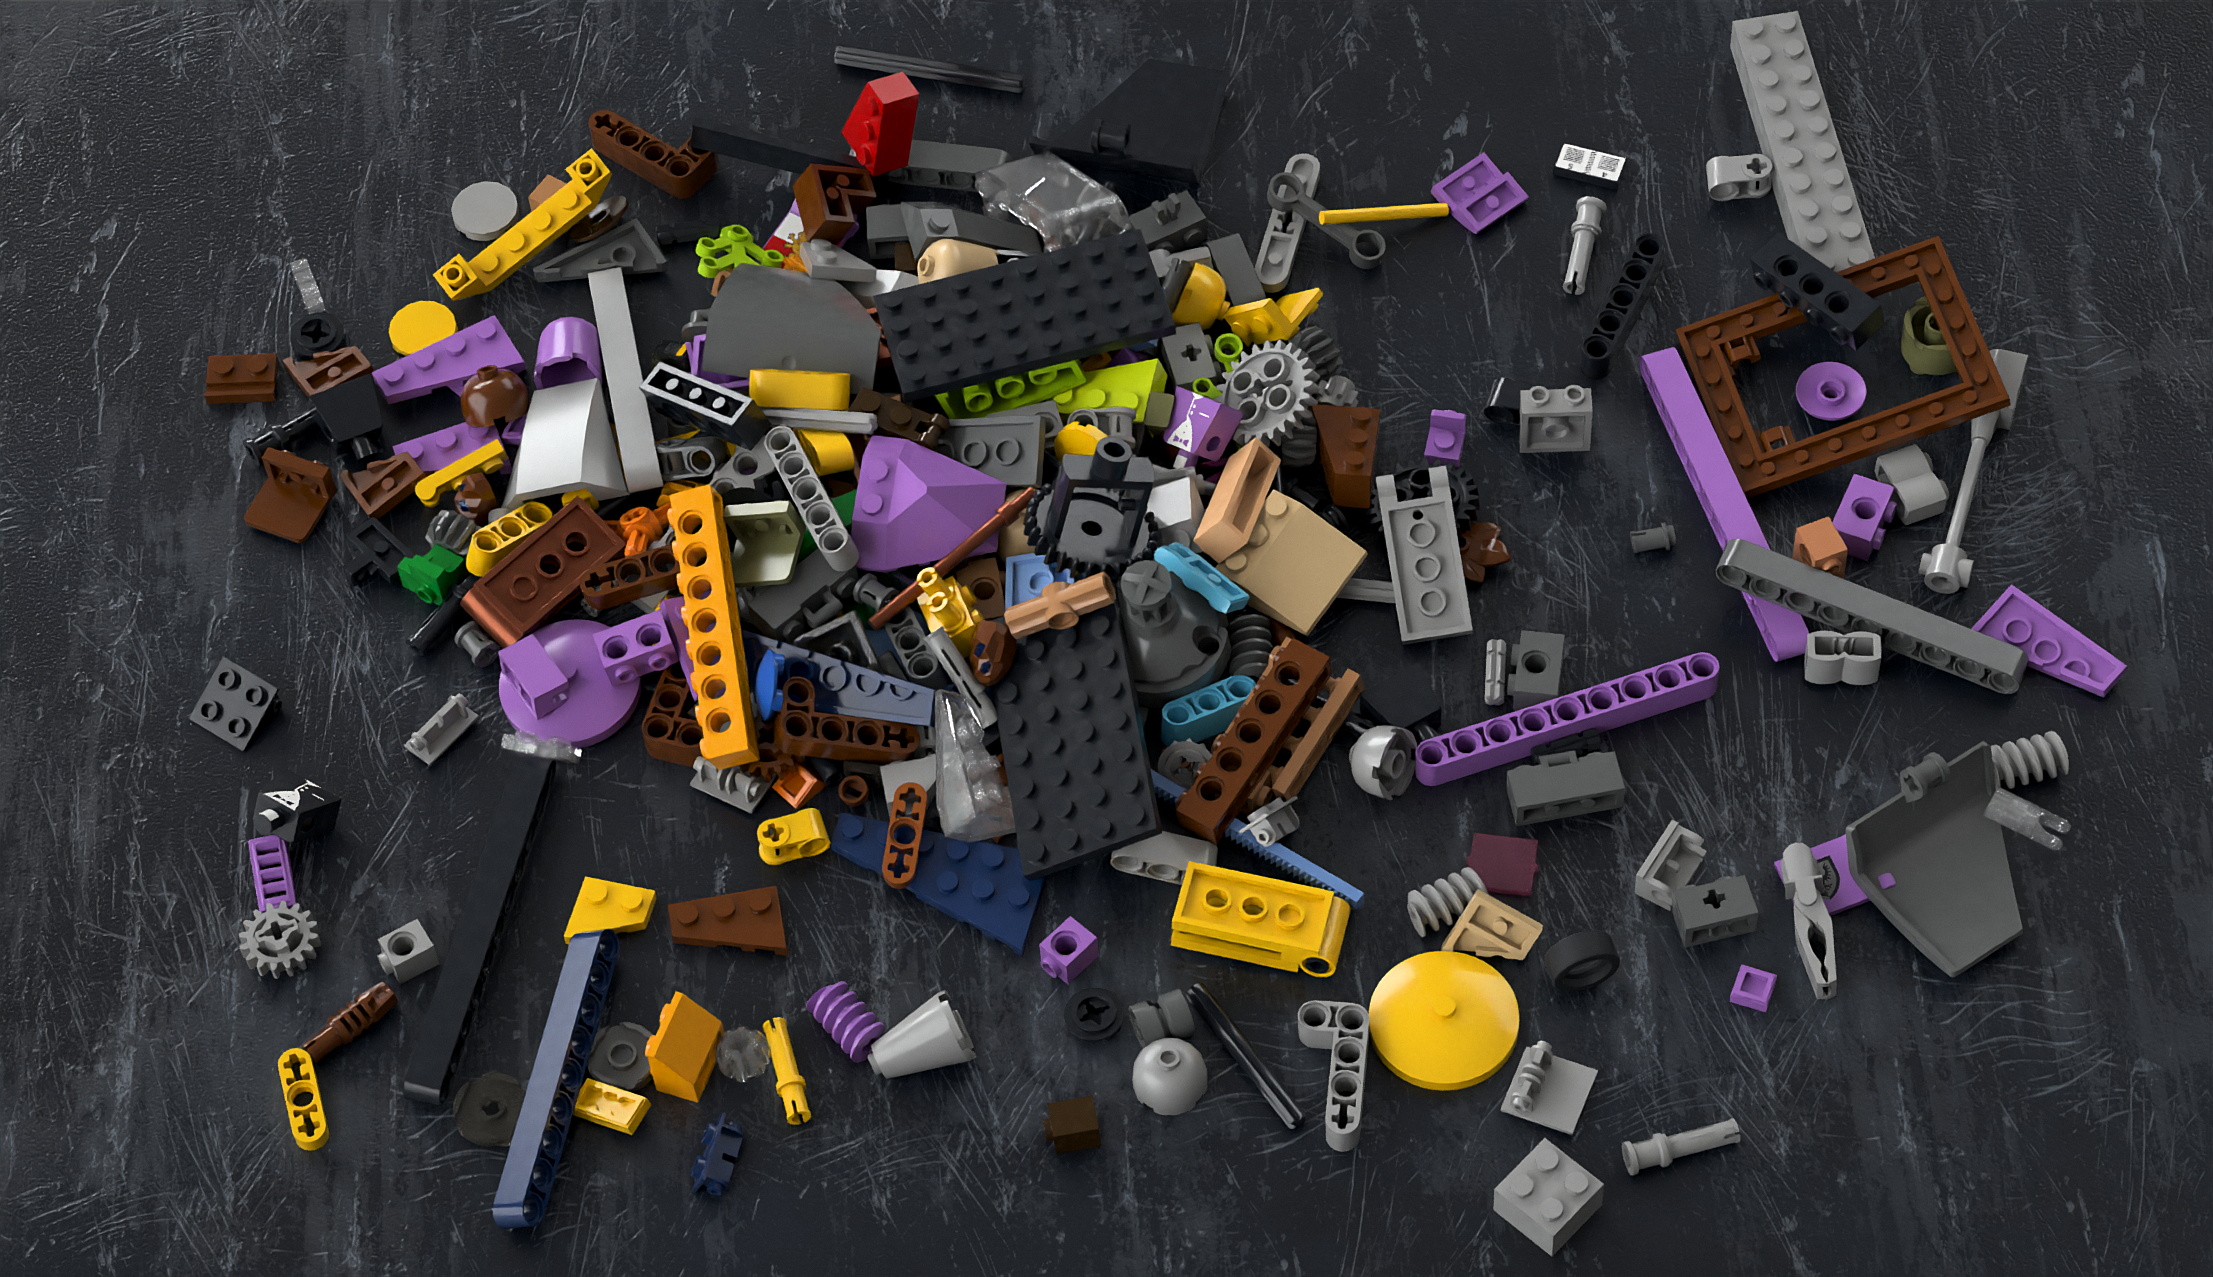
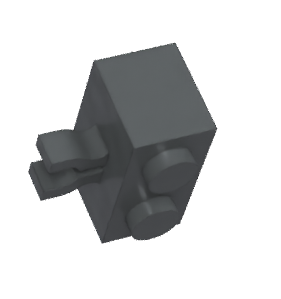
M1187 190L1177 195L1172 193L1164 201H1154L1150 207L1127 217L1128 232L1141 229L1149 252L1156 249H1164L1173 254L1188 247H1194L1207 239L1206 217Z

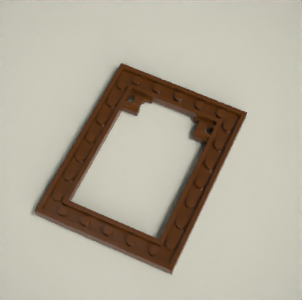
M1939 236L1836 273L1871 298L1919 282L1962 383L1795 442L1789 425L1771 428L1763 431L1761 435L1758 429L1753 430L1733 381V378H1736L1734 370L1738 368V363L1741 360L1750 359L1751 363H1754L1761 359L1754 340L1807 322L1808 320L1801 311L1795 307L1792 309L1782 303L1778 295L1774 294L1676 329L1678 340L1714 431L1746 499L2011 406L2009 395ZM1776 441H1783L1785 445L1775 450L1771 448V445Z

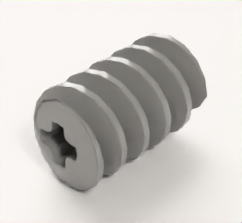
M2049 731L2045 733L2044 738L2038 734L2033 735L2030 741L2026 738H2020L2017 740L2016 745L2008 741L2003 744L2002 748L1998 745L1991 746L1995 792L2001 790V780L2005 781L2009 789L2014 788L2015 777L2017 776L2023 785H2028L2029 773H2032L2035 780L2040 782L2043 780V770L2045 769L2051 778L2057 777L2058 766L2061 767L2065 775L2068 774L2069 760L2067 751L2056 732Z
M1463 868L1461 875L1457 873L1450 874L1447 881L1440 878L1435 881L1434 887L1426 884L1421 888V893L1416 890L1408 893V912L1416 931L1421 937L1426 936V924H1429L1435 932L1438 931V919L1440 918L1448 926L1452 925L1451 913L1455 912L1460 917L1478 889L1488 894L1483 881L1472 868Z

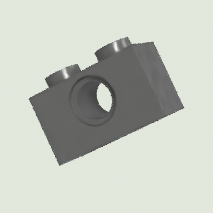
M1521 630L1520 644H1513L1511 665H1516L1517 670L1516 674H1509L1507 695L1514 696L1513 710H1521L1558 698L1565 635ZM1530 671H1539L1540 673H1531Z

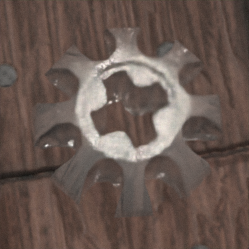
M738 1026V1030L733 1032L727 1030L720 1037L721 1043L716 1045L715 1060L719 1064V1070L728 1079L736 1077L738 1082H748L750 1077L755 1076L759 1078L766 1070L765 1065L770 1063L771 1048L767 1044L766 1037L759 1030L750 1031L748 1026Z

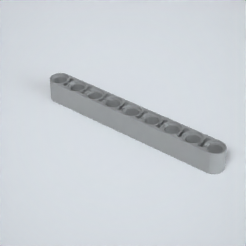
M617 267L588 273L629 493L663 487L648 402L645 395L639 389L644 381L622 269Z

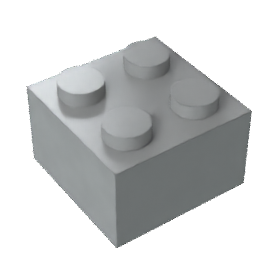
M1544 1138L1494 1189L1493 1210L1550 1256H1553L1602 1206L1604 1184Z

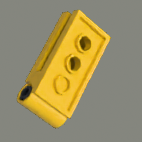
M1189 861L1172 919L1171 946L1297 973L1300 966L1309 975L1329 977L1336 970L1351 908L1345 900L1334 896V891Z

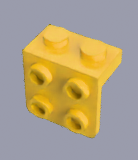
M1319 288L1285 295L1276 303L1271 298L1230 307L1223 317L1231 326L1232 332L1241 338L1247 347H1249L1251 342H1254L1256 345H1264L1267 340L1270 342L1281 339L1286 341L1297 334L1300 329L1298 325L1301 321L1318 308L1317 302L1323 296V292Z

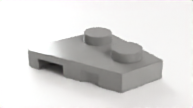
M814 239L811 243L801 242L799 255L810 278L875 283L877 272L875 267L840 247L831 244V242L823 239Z

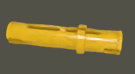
M777 1017L773 1018L775 1028H772L770 1020H767L763 1024V1030L766 1034L778 1079L776 1084L777 1094L783 1098L788 1123L799 1125L801 1124L799 1114H802L804 1122L811 1118V1112L804 1094L806 1083L805 1079L798 1072L786 1020Z

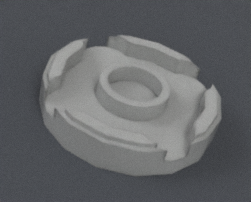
M484 181L468 186L454 199L451 209L456 229L459 232L465 233L467 238L478 241H489L501 237L506 233L505 230L517 223L519 216L515 194L507 186L498 182Z

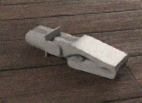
M1795 842L1785 849L1781 861L1785 899H1793L1795 940L1816 998L1828 1000L1837 996L1832 920L1821 896L1823 893V877L1820 875L1817 860L1812 854L1810 847L1804 843ZM1813 931L1817 934L1818 941L1823 944L1826 953L1824 978L1821 973L1822 964L1810 945ZM1823 987H1828V995L1825 994Z

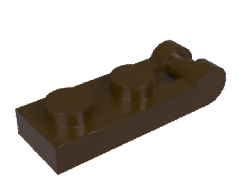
M865 387L861 388L847 411L873 413L877 416L878 424L877 430L874 432L886 437L908 439L933 451L939 445V436L944 435L950 427L949 420L941 414L934 413L931 415ZM920 428L927 430L926 432L918 433Z

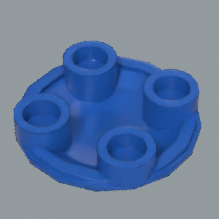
M767 650L755 678V698L762 721L773 718L775 711H780L783 703V691L777 689L778 676L783 674L784 655L775 654L773 650Z

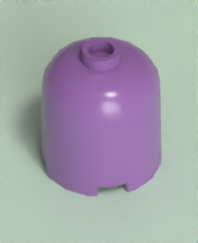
M572 316L559 318L545 327L539 340L534 372V382L537 390L598 378L602 385L604 360L597 328L582 318Z

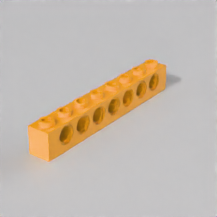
M709 484L671 494L672 508L668 509L667 513L669 523L672 529H675L676 540L672 542V549L675 559L680 564L681 573L677 574V584L680 592L684 594L685 606L681 607V614L685 626L689 629L690 639L686 640V649L690 659L693 660L695 671L691 672L690 675L692 687L695 693H698L699 705L695 707V714L699 725L703 728L704 738L700 739V749L705 760H708L718 770L758 761L760 757L726 522L723 518V501L721 495ZM702 524L701 529L697 533L692 534L694 528ZM707 556L705 563L696 567L698 561ZM712 589L710 595L701 600L703 593ZM716 622L715 628L706 633L707 627L711 623ZM721 655L719 662L710 666L713 658ZM722 688H726L724 695L715 699L717 692ZM731 721L729 728L720 733L722 725Z

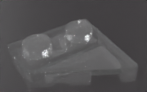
M516 730L515 736L503 734L501 748L510 752L553 758L557 761L579 764L582 751L571 746L572 740L550 736V741L537 739L536 733Z

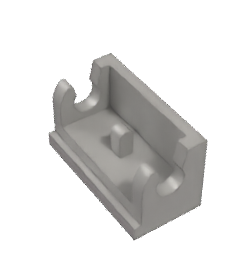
M1674 820L1670 822L1636 874L1635 894L1669 911L1672 908L1673 892L1688 885L1705 859L1707 852L1700 847L1704 842L1702 837L1678 825L1679 823Z

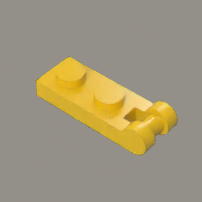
M496 439L418 482L415 487L416 495L425 506L436 507L440 503L442 495L453 489L459 491L462 481L467 475L478 472H485V474L494 473L503 467V462L508 460L509 457L499 440Z

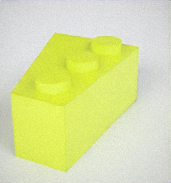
M1158 358L1085 372L1086 383L1046 400V402L1055 400L1063 426L1068 421L1069 416L1078 409L1132 408L1136 411V419L1132 421V436L1153 439L1154 435L1143 424L1149 393H1164L1168 375Z

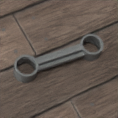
M1282 172L1276 174L1271 179L1267 191V200L1274 209L1281 212L1294 210L1349 249V257L1357 267L1372 269L1380 264L1386 245L1384 238L1378 232L1373 230L1358 231L1348 223L1321 225L1319 221L1320 211L1329 210L1303 193L1302 182L1296 175ZM1278 185H1287L1294 189L1296 196L1292 199H1282L1275 194L1273 189ZM1361 242H1369L1376 246L1379 253L1373 257L1363 256L1357 251L1356 245Z

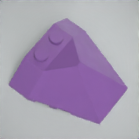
M872 435L862 458L852 517L851 538L859 552V559L855 564L857 570L888 573L896 571L900 567L915 564L923 566L930 564L931 561L941 560L996 515L995 510L1005 502L1007 483L908 439ZM1000 530L967 557L997 552Z

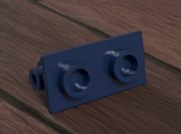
M722 1112L715 1123L709 1122L704 1130L701 1143L706 1145L703 1156L698 1155L691 1171V1177L696 1178L692 1189L694 1193L701 1185L707 1186V1191L716 1196L722 1195V1192L728 1188L734 1164L722 1160V1156L733 1160L737 1158L744 1133L741 1131V1124L737 1122L724 1123L726 1116L724 1112Z

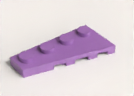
M493 315L372 372V376L387 403L392 404L431 394L434 388L450 386L451 389L463 386V381L469 380L477 374L479 368L487 365H496L498 369H513L514 373L526 370L524 360L496 316Z
M2012 584L1971 628L2023 650L2029 658L2028 667L2101 697H2105L2127 672V665Z

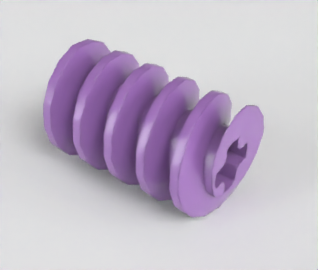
M845 981L825 986L811 996L806 1005L807 1010L810 1013H814L813 1016L817 1022L823 1024L825 1031L832 1034L834 1041L841 1044V1048L845 1053L850 1054L853 1062L865 1061L868 1059L867 1055L873 1052L871 1044L884 1033V1024L882 1022L874 1024L875 1014L873 1012L865 1013L867 1009L864 1002L856 1003L858 996L853 991L847 993L849 986Z

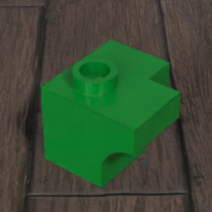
M437 544L425 556L421 557L416 554L413 559L404 557L397 566L403 587L415 592L424 602L429 604L434 602L437 605H440L448 596V588L452 584H457L468 572L464 558Z

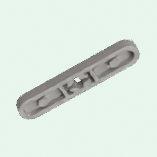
M1310 154L1294 155L1289 159L1285 172L1296 175L1302 182L1303 193L1314 199L1320 179V163L1317 158ZM1280 185L1277 196L1282 199H1292L1296 196V192L1290 186ZM1274 208L1272 210L1254 268L1264 292L1275 293L1281 291L1288 283L1307 219L1294 210L1288 212H1281ZM1292 212V222L1287 226L1286 233H1283L1282 223H1285L1289 213Z

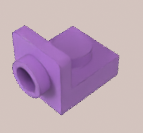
M1432 410L1430 431L1424 453V458H1427L1428 464H1434L1439 458L1441 459L1442 466L1454 462L1455 468H1459L1466 436L1465 414L1452 410Z

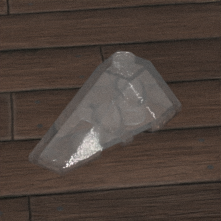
M939 689L935 692L936 805L945 837L975 842L1015 833L1016 828L1009 786H1004L996 770L1001 766L996 755L990 756L981 741L984 737V732L966 696Z

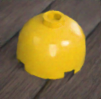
M1195 262L1172 315L1176 328L1200 322L1202 331L1209 329L1216 319L1223 321V316L1228 311L1230 302L1225 300L1227 287L1224 279L1218 272L1204 264L1201 265Z

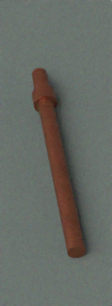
M1028 487L1010 503L1007 501L995 510L996 515L932 568L942 578L1002 527H1009L1020 518L1019 513L1027 508L1028 502L1033 498L1036 491L1032 487ZM917 580L914 581L867 620L869 625L875 631H878L925 591L921 588Z

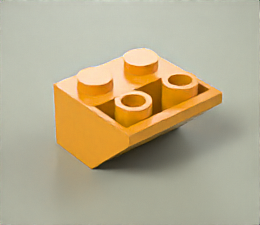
M675 992L671 1003L664 1005L660 1015L659 1030L656 1036H650L646 1045L645 1056L648 1057L650 1074L653 1076L657 1091L698 1103L725 1044L726 1037L723 1024L719 1019L680 992Z

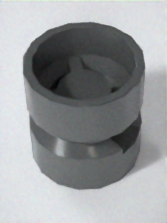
M1179 989L1159 995L1157 1003L1153 1004L1150 1000H1145L1128 1008L1134 1032L1142 1049L1151 1042L1162 1038L1184 1039L1195 1035V1026L1191 1012Z

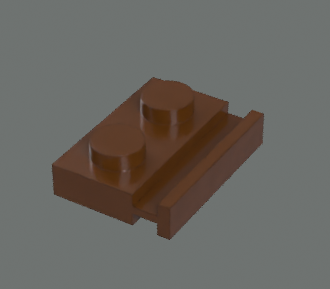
M277 354L209 356L206 378L207 391L205 392L207 404L275 401L279 366Z

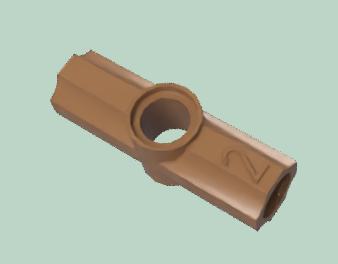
M1105 572L1072 584L1068 582L1050 583L1042 589L1041 596L1007 608L1004 616L1011 635L1016 640L1049 627L1057 630L1067 629L1078 623L1080 615L1114 603L1116 599L1115 588L1111 583L1110 577Z

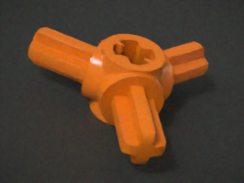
M671 501L653 511L646 507H637L624 513L619 520L604 521L626 543L625 558L646 552L654 541L661 540V536L664 535L663 529L670 524L667 512L668 509L672 508Z

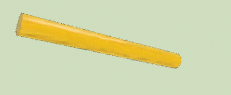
M1447 203L1320 211L1319 221L1321 225L1443 217L1448 216L1449 207Z

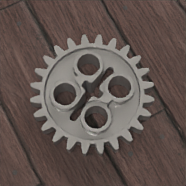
M1267 340L1263 350L1254 344L1250 356L1242 351V361L1239 364L1235 361L1230 362L1234 369L1232 373H1222V376L1227 380L1226 383L1216 386L1222 395L1214 398V401L1244 412L1231 437V440L1237 442L1241 447H1244L1256 437L1267 447H1269L1271 440L1277 446H1280L1282 435L1285 434L1288 438L1292 439V428L1303 429L1304 426L1300 421L1302 417H1312V414L1307 410L1308 406L1318 404V401L1312 397V394L1321 390L1314 383L1320 378V375L1314 371L1316 364L1309 359V356L1303 350L1298 349L1293 343L1286 345L1283 341L1278 340L1274 346Z

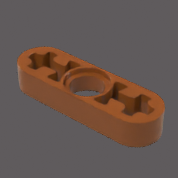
M914 782L904 783L895 791L882 864L883 878L889 886L896 889L906 888L914 881L928 804L927 794L921 785ZM909 793H915L916 800L921 801L920 803L913 804L912 818L905 817L906 804L905 801L901 800V798H908ZM907 826L915 831L916 836L911 843L900 844L895 840L894 834L900 827ZM898 853L905 854L904 868L909 872L902 873L901 878H894V872L889 869L896 868Z

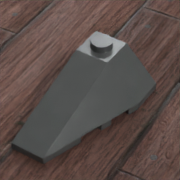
M902 202L900 205L915 261H919L925 250L933 242L941 239H954L999 250L1042 253L1034 228L936 202Z

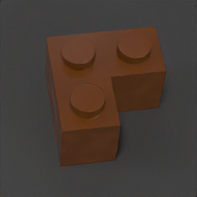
M810 163L792 186L805 236L809 243L814 239H823L837 245L855 223L853 213L859 219L866 210V207H869L876 198L870 172L868 169Z

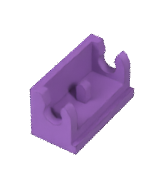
M533 634L498 651L502 674L537 721L542 719L543 715L562 706L568 700L564 694H560L552 699L556 694L569 688V683Z

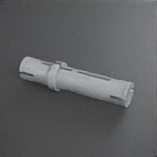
M941 626L923 639L927 641L942 667L962 696L959 698L962 703L966 702L982 725V729H985L997 721L998 718L995 706L984 691L987 687L983 683L978 682L964 658L945 632V628Z

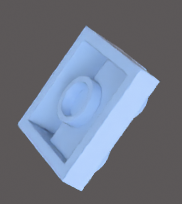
M1034 553L1006 557L1005 612L1009 607L1041 596L1042 589L1050 583L1068 582L1072 584L1083 580V576L1081 573H1078L1073 579L1069 578V569L1067 568L1060 573L1056 572L1058 563L1044 564L1046 555L1036 556Z

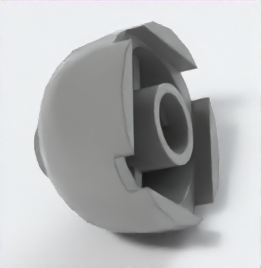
M1383 725L1370 728L1362 734L1351 747L1349 753L1351 771L1355 782L1364 791L1379 798L1393 800L1392 795H1402L1410 784L1415 771V760L1410 759L1411 748H1417V742L1413 733L1404 728Z
M1162 1038L1153 1041L1140 1051L1134 1062L1132 1082L1137 1099L1142 1104L1144 1102L1147 1106L1153 1108V1112L1160 1115H1178L1190 1111L1196 1106V1101L1201 1098L1202 1094L1204 1096L1207 1091V1068L1201 1053L1191 1043L1181 1039Z

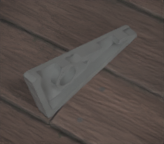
M635 218L533 268V273L537 282L584 279L588 278V273L621 267L623 275L664 272L668 270V264L641 223Z

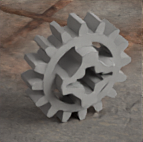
M281 901L279 908L276 909L273 908L271 903H267V911L264 913L255 909L253 913L256 919L254 921L245 920L243 924L246 932L239 933V939L242 944L239 947L249 968L257 967L261 976H264L271 970L274 979L279 978L281 971H286L290 977L293 976V968L296 966L305 970L307 966L304 960L306 958L315 959L317 955L313 947L321 946L318 936L320 930L309 910L303 912L298 903L291 909H288L286 901Z

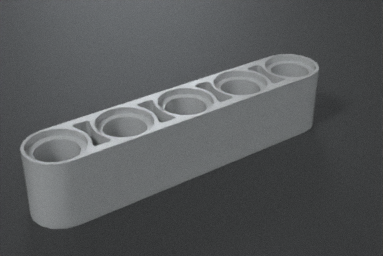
M778 426L773 428L765 436V448L818 548L834 570L846 571L851 569L859 559L858 549L809 457L789 427Z

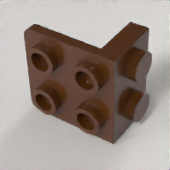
M268 447L262 456L268 479L244 515V520L248 526L296 543H304L337 492L330 469L319 461L311 462L297 457L290 451H279Z

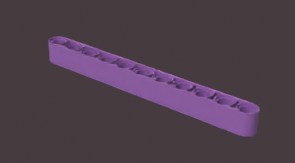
M1671 347L1640 356L1639 366L1643 380L1722 550L1724 551L1726 544L1732 539L1746 540L1770 550L1677 350ZM1742 591L1774 661L1778 662L1805 654L1809 631L1801 614Z

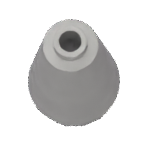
M946 990L934 995L871 1044L873 1052L867 1056L876 1075L883 1073L885 1078L889 1079L963 1063L977 1057L976 1053L971 1050L974 1046L958 1010L952 1011L949 1005V1001H952Z

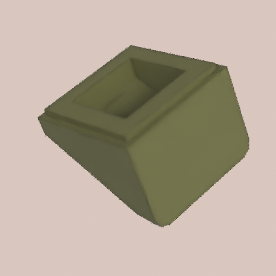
M1159 392L1149 393L1143 424L1152 435L1158 436L1168 428L1175 399L1174 395Z

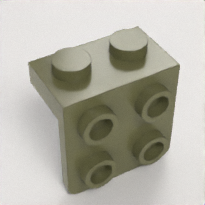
M778 500L774 502L726 506L723 518L737 537L731 559L735 588L789 583L793 577L807 527L791 502Z

